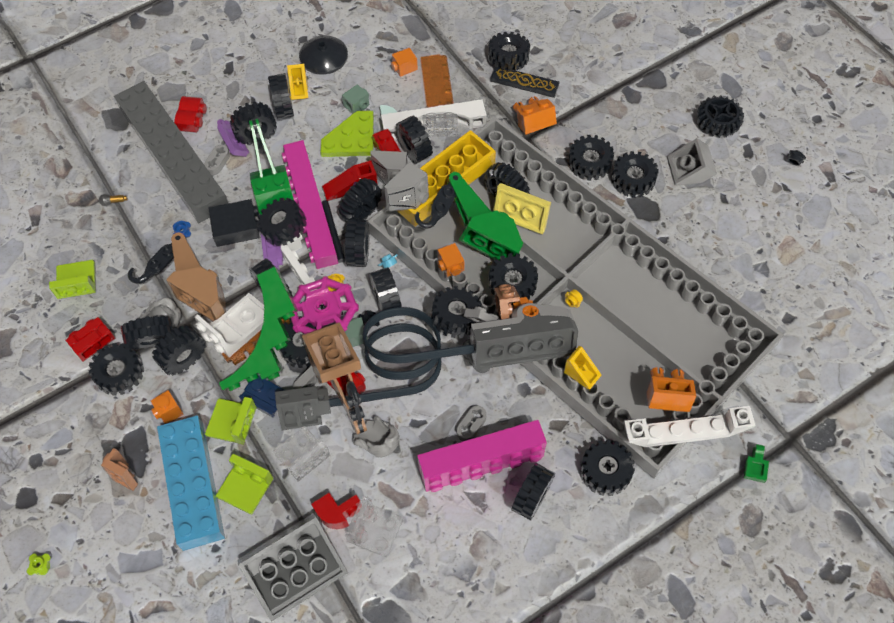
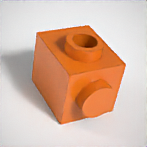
M410 47L392 54L391 66L393 71H397L401 77L418 70L417 57Z
M456 243L438 249L437 264L440 271H444L446 277L456 276L464 271L465 261Z
M169 390L150 400L154 406L151 409L156 419L161 418L165 424L184 415Z

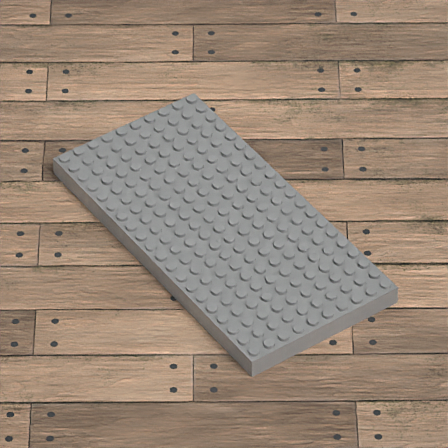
M494 117L475 134L496 151L495 164L497 162H504L506 165L510 164L512 168L515 167L525 177L524 180L528 182L531 195L551 202L546 229L543 235L516 225L523 241V246L519 252L520 258L528 257V262L532 260L534 262L533 267L536 266L538 269L537 288L533 297L530 295V300L538 305L558 306L571 310L578 328L577 347H583L602 376L589 390L564 373L566 361L570 356L520 364L602 435L611 440L613 444L617 441L620 448L623 445L627 447L626 453L631 452V460H634L638 466L654 479L688 442L652 447L632 444L628 442L624 421L646 418L647 424L712 416L778 345L784 334L498 118ZM485 172L469 186L486 206L493 211L496 197L486 187L484 182ZM455 200L447 214L434 227L424 229L419 225L414 227L397 210L389 211L387 206L368 220L370 234L394 255L397 254V258L438 293L441 290L445 292L447 287H450V290H453V286H458V290L464 287L466 292L473 291V297L475 295L479 297L478 302L481 301V308L486 309V313L499 316L496 310L495 294L492 295L491 288H489L490 267L494 265L495 259L459 241L465 225ZM431 215L422 222H428L431 218ZM456 243L465 261V269L459 275L446 277L444 271L441 272L437 264L438 249ZM516 278L510 279V283L517 281ZM577 290L582 295L583 301L578 308L570 307L566 304V292ZM657 367L659 374V367L664 370V377L671 378V371L678 369V375H680L679 370L681 369L684 372V379L694 380L696 398L690 412L648 408L646 392L651 381L650 371L652 368Z

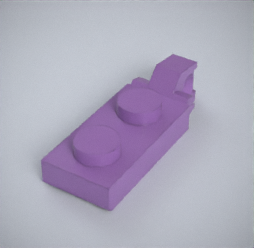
M261 234L263 258L271 261L280 272L279 265H283L284 261L280 249L281 245L270 244Z

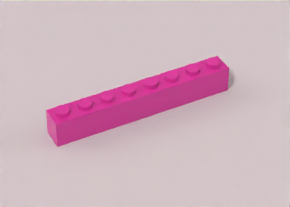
M304 140L283 145L285 152H282L284 163L288 162V166H285L287 175L292 177L289 180L291 190L296 191L293 194L294 201L299 204L307 218L305 220L307 225L303 226L305 229L303 233L308 235V237H305L307 248L311 247L312 252H309L311 263H315L317 269L338 264L336 251Z

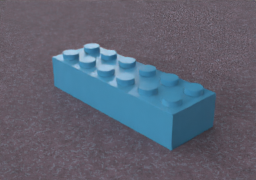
M197 415L157 426L176 544L185 551L225 539L204 424Z

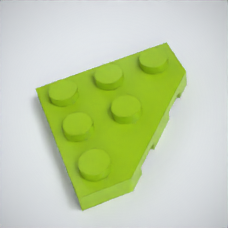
M356 111L321 139V157L371 156V151H373L374 112Z

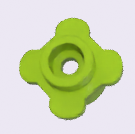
M47 553L43 555H30V564L26 570L27 574L30 576L34 574L46 575L50 568V555Z

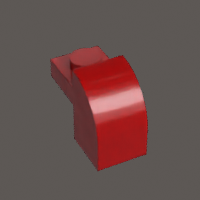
M327 493L311 504L320 521L326 527L336 530L348 527L349 524L346 518L354 517L363 508L357 495L338 506L331 494Z

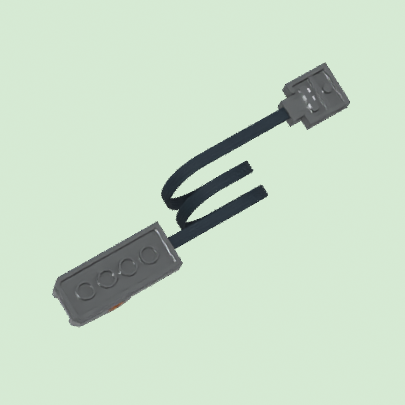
M522 297L520 301L513 303L512 318L471 324V345L441 349L440 332L436 329L437 325L433 326V319L426 313L410 307L386 309L373 315L363 328L365 360L371 371L386 379L407 380L426 374L436 363L437 367L431 377L421 384L359 395L362 402L420 393L435 383L441 371V358L472 353L475 368L480 370L571 356L577 347L578 328L570 309L551 305L534 304L532 300H528L527 297ZM394 316H413L426 322L433 330L436 339L423 327L407 323L383 327L374 332L368 340L367 334L373 325L383 319ZM412 332L425 337L435 350L392 355L374 349L372 344L388 334ZM368 354L380 361L395 364L424 360L430 361L414 370L389 371L375 365ZM317 386L275 392L282 431L322 425L321 415L331 414L330 407L343 405L339 397L329 399L327 388L317 390Z

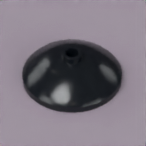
M321 35L313 37L303 44L299 51L300 63L305 65V69L311 73L319 75L331 74L345 65L348 59V50L340 39Z

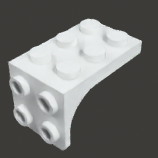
M248 293L220 318L211 323H207L197 314L194 316L197 322L195 326L202 332L201 336L207 343L212 342L214 348L220 354L224 353L231 357L262 329L264 305Z

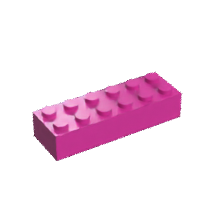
M535 420L417 455L418 466L425 491L437 492L447 485L457 486L467 479L477 480L487 473L497 474L504 468H517L522 463L528 461L531 463L537 462L544 457L547 441L539 420Z

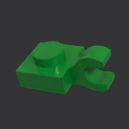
M756 444V447H753L752 457L748 456L746 458L745 479L761 483L767 481L769 461L763 460L765 446Z

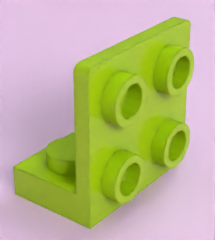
M94 260L56 266V281L49 282V289L57 299L96 293Z
M244 397L242 403L218 399L205 435L244 445L257 408L253 399Z
M232 454L229 462L233 468L216 494V497L252 515L273 481V477L269 470Z

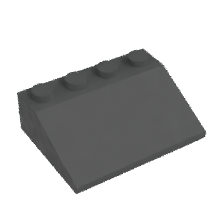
M311 514L237 560L238 566L271 622L348 573L314 514Z

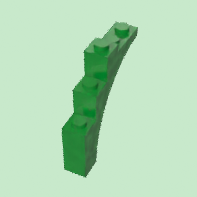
M276 267L256 275L262 289L264 301V322L261 334L246 362L234 374L219 383L222 390L229 389L230 392L241 387L239 383L246 380L249 383L258 379V374H260L262 380L268 378L271 381L280 377L279 373L284 371L273 349L276 348L279 351L288 346L287 342L291 341L281 319H284V321L291 319L295 316L294 313L298 309Z

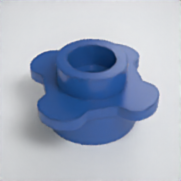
M177 221L173 225V234L180 232L186 238L191 235L189 229L191 224L185 221Z

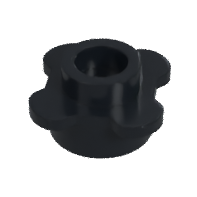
M798 150L789 151L790 154L787 155V161L790 164L800 166L804 163L806 156Z
M366 310L364 314H359L358 318L361 317L365 325L376 313ZM377 322V323H376L375 325H373V326H377V327H378V326L380 325V322Z

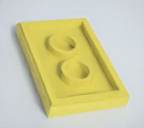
M500 183L497 186L493 211L504 212L514 219L516 225L543 235L546 229L551 202Z

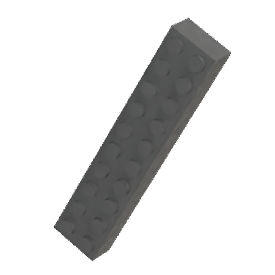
M145 81L114 95L119 109L198 224L210 218L208 207L228 204L223 190Z

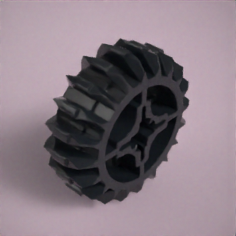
M715 95L712 98L707 97L697 109V125H701V130H706V134L711 133L712 137L714 135H718L719 138L722 135L726 138L729 135L733 136L743 124V108L739 107V103H735L734 99H728V96L726 98H723L721 95L719 97Z
M504 162L494 163L487 169L488 171L484 175L486 187L494 197H496L497 186L500 183L530 194L528 182L524 180L525 177L515 167L512 168L510 164L506 165Z
M367 178L354 182V185L349 187V190L345 192L346 194L339 203V215L346 222L348 219L366 220L375 212V208L378 207V203L381 201L382 189L376 182Z

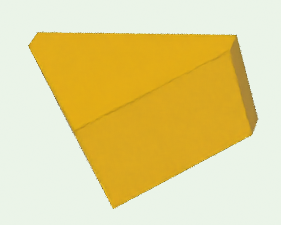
M287 65L291 99L308 98V80L305 65Z
M578 346L566 361L564 373L589 390L602 376L582 346Z

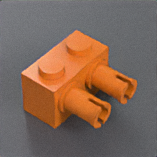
M534 96V99L533 97L529 99L528 105H523L522 102H516L513 105V110L517 113L518 127L525 135L557 124L555 105L548 98L539 100Z
M657 367L652 368L650 371L651 381L646 392L648 408L690 412L696 398L694 380L684 379V372L681 369L679 370L680 375H678V369L671 371V378L664 377V370L659 367V374Z

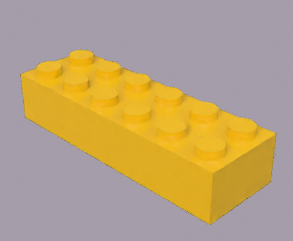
M468 131L420 168L428 176L429 197L427 201L423 204L421 203L415 209L397 211L416 227L418 225L415 221L416 212L420 213L419 218L421 221L431 215V206L440 188L448 185L447 179L452 172L460 173L467 184L470 185L495 163L496 151L474 132Z

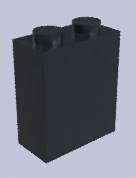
M252 199L208 207L212 236L217 247L260 238L258 225L256 224L258 221L256 216L259 215L257 205H253Z

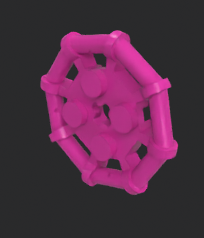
M323 276L320 280L298 286L299 289L293 300L298 311H303L304 317L299 319L297 312H295V316L291 318L293 330L296 333L308 334L322 329L323 326L333 322L335 324L340 322L344 332L348 330L347 326L355 312L359 310V305L356 303L351 291L352 287L348 283L343 284ZM328 287L337 289V291L331 292ZM345 295L347 302L342 303L340 297ZM306 296L305 302L299 303L302 297ZM321 304L327 306L325 309L319 310ZM343 310L347 311L344 318L341 320V312ZM307 323H311L316 329L307 327Z

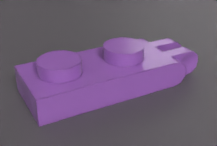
M219 119L217 129L229 148L230 153L235 156L246 157L249 151L245 144H241V141L238 142L235 138L230 122Z

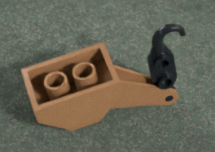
M180 232L173 234L171 237L172 243L162 246L148 261L146 269L140 277H133L134 268L128 271V279L132 283L141 284L150 277L162 272L174 259L176 271L166 281L176 299L211 321L217 320L226 313L225 297L221 288L222 285L218 282L217 274L210 269L207 271L199 265L184 234Z
M340 322L302 335L305 349L319 384L331 381L352 422L356 434L367 431L363 419L365 415L362 407L359 405L362 404V401L351 376L352 372L361 369V364ZM344 375L347 382L348 395L344 396L336 379Z

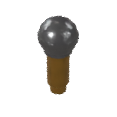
M103 194L99 197V203L102 206L128 200L127 195L110 196Z

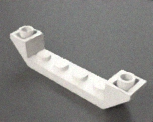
M300 234L299 238H294V242L290 243L288 241L287 245L283 246L282 244L280 249L283 258L299 282L305 285L315 280L312 276L309 277L307 275L308 270L306 266L298 262L299 257L295 251L303 248L301 243L303 238ZM344 296L340 297L342 303L347 302ZM321 304L319 310L325 309L327 306ZM343 310L341 316H345L347 311Z
M750 406L729 408L725 415L647 424L646 418L624 421L628 442L643 447L726 438L756 426Z

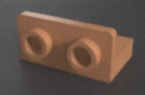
M503 284L499 288H494L496 310L500 320L509 319V315H512V305L510 302L520 301L515 287L510 284Z
M113 448L104 457L101 464L102 468L113 481L132 491L135 490L138 485L134 479L135 475L128 471L129 464L120 452Z

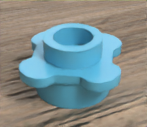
M390 253L381 258L382 262L378 266L382 265L383 268L393 266L397 263L395 257L398 255L392 256Z

